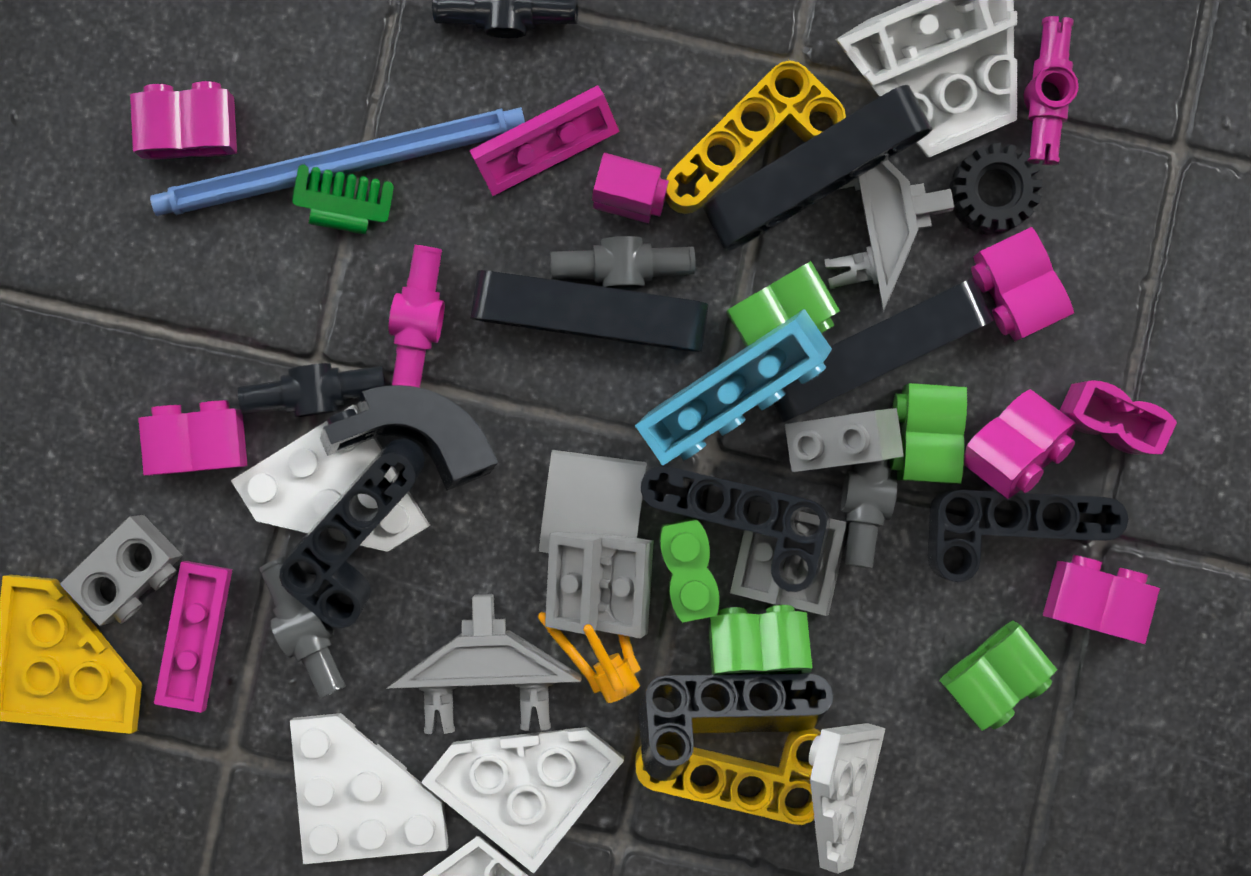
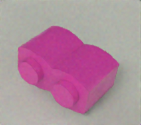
M210 81L196 82L192 84V89L179 92L173 91V87L170 85L149 84L143 87L144 92L130 94L133 152L142 159H173L188 156L212 157L237 154L234 97L227 89H221V84Z
M604 153L593 189V209L649 224L651 215L661 216L669 180L661 179L662 168Z
M1033 227L996 243L973 256L976 265L971 267L972 275L979 289L983 293L989 291L997 307L992 310L993 318L1003 335L1010 334L1012 339L1017 341L1074 314L1068 294L1054 272L1049 256Z
M1096 380L1071 384L1060 408L1062 413L1076 422L1075 430L1086 434H1101L1114 448L1135 455L1163 454L1177 424L1173 416L1163 408L1149 402H1132L1129 396L1118 387Z
M1029 389L1018 396L999 417L989 422L971 439L966 446L964 465L1007 499L1014 496L1020 490L1027 493L1041 479L1044 473L1042 468L1052 461L1059 464L1071 452L1075 445L1072 435L1076 422Z
M228 400L199 403L200 412L182 413L181 405L151 407L152 416L138 418L144 476L248 466L241 410L229 409Z
M1073 555L1071 563L1057 561L1043 616L1134 642L1146 643L1160 590L1158 587L1146 584L1148 575L1119 568L1117 576L1100 571L1102 562L1078 555Z

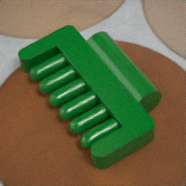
M305 164L298 166L292 201L296 206L310 208L308 224L365 235L368 220L386 222L388 220L394 189L390 181L383 182L379 203H377L380 189V181L378 179L371 181L368 201H366L369 182L367 177L363 176L359 179L356 198H353L357 181L354 174L348 175L345 193L342 196L345 179L343 172L335 174L333 191L330 194L333 177L331 170L326 169L323 172L321 189L318 191L321 174L320 168H312L309 186L306 189L309 168Z

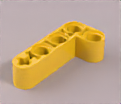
M785 61L779 63L670 171L667 176L669 183L666 191V202L670 208L678 213L688 214L695 212L785 123L804 142H807L822 132L813 128L809 119L810 114L818 111L825 112L830 116L834 125L846 118L843 105L799 62ZM783 78L792 79L798 85L800 94L791 98L784 97L776 90L775 82ZM747 112H758L764 117L766 128L757 132L749 131L742 124L741 117ZM715 145L726 146L732 152L733 160L727 165H715L708 158L707 151ZM699 166L704 175L696 183L695 197L693 198L688 193L679 197L677 195L678 181L680 180L685 185L688 184L697 175Z
M813 728L789 733L784 744L779 767L693 747V753L681 774L682 781H677V778L670 781H660L651 777L644 769L640 746L636 753V774L643 786L653 791L794 825H804L814 820L810 784L813 765H810L809 762L798 760L796 758V751L802 742L814 740L817 735H821V732ZM662 744L656 746L657 752L663 755L664 759H679L677 751L670 745ZM700 765H709L717 771L715 780L707 786L694 784L690 779L692 771ZM749 776L758 777L763 781L761 791L753 797H745L738 792L739 783ZM804 788L809 791V799L804 806L790 808L785 804L786 795L792 789Z

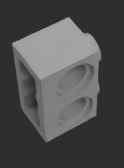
M897 408L785 424L792 472L881 461L904 456Z
M145 515L129 516L60 585L99 626L115 622L116 620L122 624L142 607L143 604L138 599L150 587L156 591L176 574L177 570L173 565L183 555ZM139 544L147 546L152 555L151 563L147 569L141 568L135 561L134 553ZM105 577L111 579L117 589L116 597L112 602L105 600L100 592V585Z

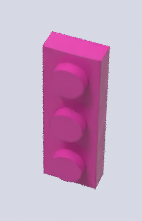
M597 85L471 149L470 152L492 196L620 131L607 100Z
M182 561L180 563L154 704L199 713L206 710L233 569L190 561Z

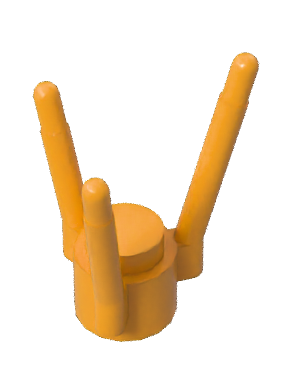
M540 612L538 619L545 626L546 613ZM590 624L584 626L583 631L599 661L593 666L596 671L595 673L560 629L545 627L586 677L593 692L601 691L607 703L623 699L640 687L635 673L640 671L641 668L634 656L629 636L618 634L624 659H621L619 653L608 656L593 627Z

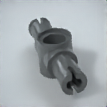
M635 236L604 238L600 240V245H593L592 250L550 252L551 280L594 279V283H602V287L641 288L645 286V281H652V277L694 275L695 250L694 247L652 248L651 243H643L642 237Z
M888 459L854 464L853 471L848 470L846 473L841 496V512L847 513L846 521L849 522L845 565L873 568L879 526H884L885 519H891L897 494V479L891 477V469L887 468Z
M281 557L259 568L276 606L273 609L276 617L271 619V628L277 643L285 655L290 658L295 656L297 662L302 661L319 698L322 699L346 687L328 649L332 646L329 638L334 636V629L289 594L282 586L279 575L286 557Z

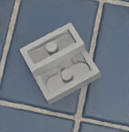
M552 450L539 552L549 553L550 533L553 532L593 533L637 538L642 503L641 481L646 473L647 462Z
M751 501L748 511L749 519L757 525L765 523L770 518L771 505ZM799 511L794 518L795 529L803 536L814 534L820 524L819 516ZM830 518V528L819 575L813 585L799 592H787L781 589L773 580L771 564L778 538L744 530L730 593L775 605H791L796 609L828 616L849 523ZM797 555L786 559L783 564L785 578L795 584L802 583L808 575L806 561Z
M550 533L545 627L585 634L583 628L586 624H590L594 631L598 630L635 638H642L647 635L654 541L593 533Z

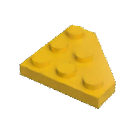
M20 575L2 576L0 596V721L128 734L136 732L142 688L141 681L75 600L60 585V582L57 579Z

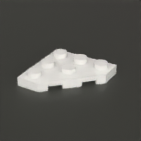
M352 405L345 409H354L356 414L360 413L356 405ZM326 421L232 479L231 482L256 521L308 533L383 448L378 440L374 438L327 456L320 440L323 427L329 425ZM391 466L385 475L389 482L397 474L394 466ZM408 492L360 545L388 552L428 528L430 524L410 492ZM367 494L357 495L359 501L365 507L378 508L373 497ZM328 528L332 538L339 541H347L345 535L340 530Z
M341 713L297 717L290 720L303 864L447 850L449 845L444 801L406 770L407 767L379 744L375 745L355 728V724Z
M869 723L822 729L821 735H817L813 740L809 752V764L813 765L810 784L820 868L837 874L853 868L885 728Z
M588 727L456 741L449 746L421 783L532 873H535L623 763L624 756Z

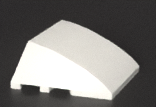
M912 0L864 21L835 39L879 96L902 85L910 86L933 128L927 136L916 143L927 157H932L1017 120V59L1014 58V26L1017 25V11H1014V0Z

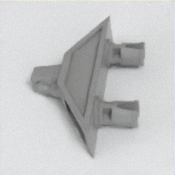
M889 160L839 188L855 186L856 191L860 190L871 246L866 247L867 252L824 259L827 270L850 269L848 272L829 278L830 289L873 280V284H878L883 313L915 241L918 230L932 227L930 216L951 212L954 208L951 189L926 193L924 183L910 185V181Z
M476 594L472 597L473 620H462V633L386 688L419 687V690L424 691V733L432 734L435 731L437 711L439 710L443 732L447 734L455 731L452 689H456L457 686L515 684L516 687H520V730L529 731L533 706L537 709L540 729L547 730L551 728L548 686L559 682H581L582 675L515 633L506 631V618L495 619L494 595Z

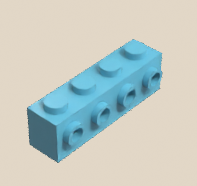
M803 309L649 411L635 427L662 466L679 455L684 461L707 445L704 439L717 430L723 436L738 427L746 420L743 414L754 406L758 405L761 410H764L781 399L786 394L782 388L796 379L801 384H804L824 371L826 366L823 362L832 348L806 310Z

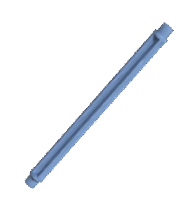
M521 107L508 111H503L500 108L479 115L189 184L168 187L167 192L151 195V205L156 216L172 212L179 215L188 211L295 186L297 169L300 164H305L309 168L307 183H309L313 167L320 168V180H322L323 172L326 169L331 170L333 177H335L337 172L348 174L491 140L524 123V115Z

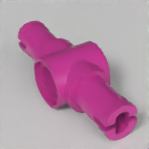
M1048 16L1042 19L1040 57L1034 61L1033 79L1028 83L1023 94L1024 103L1029 110L1028 119L1033 122L1030 146L1031 157L1028 159V162L1038 165L1040 161H1043L1042 165H1057L1060 161L1059 148L1062 124L1067 122L1069 104L1076 97L1079 88L1078 79L1072 71L1073 62L1069 61L1071 30L1074 22L1072 18L1063 17L1061 22H1059V16ZM1042 82L1053 83L1058 88L1060 94L1059 101H1052L1044 96L1041 88Z
M414 244L407 287H402V293H396L393 298L388 328L389 335L395 336L394 344H397L392 385L420 388L426 349H431L432 343H438L445 309V302L439 300L440 293L436 292L442 249Z

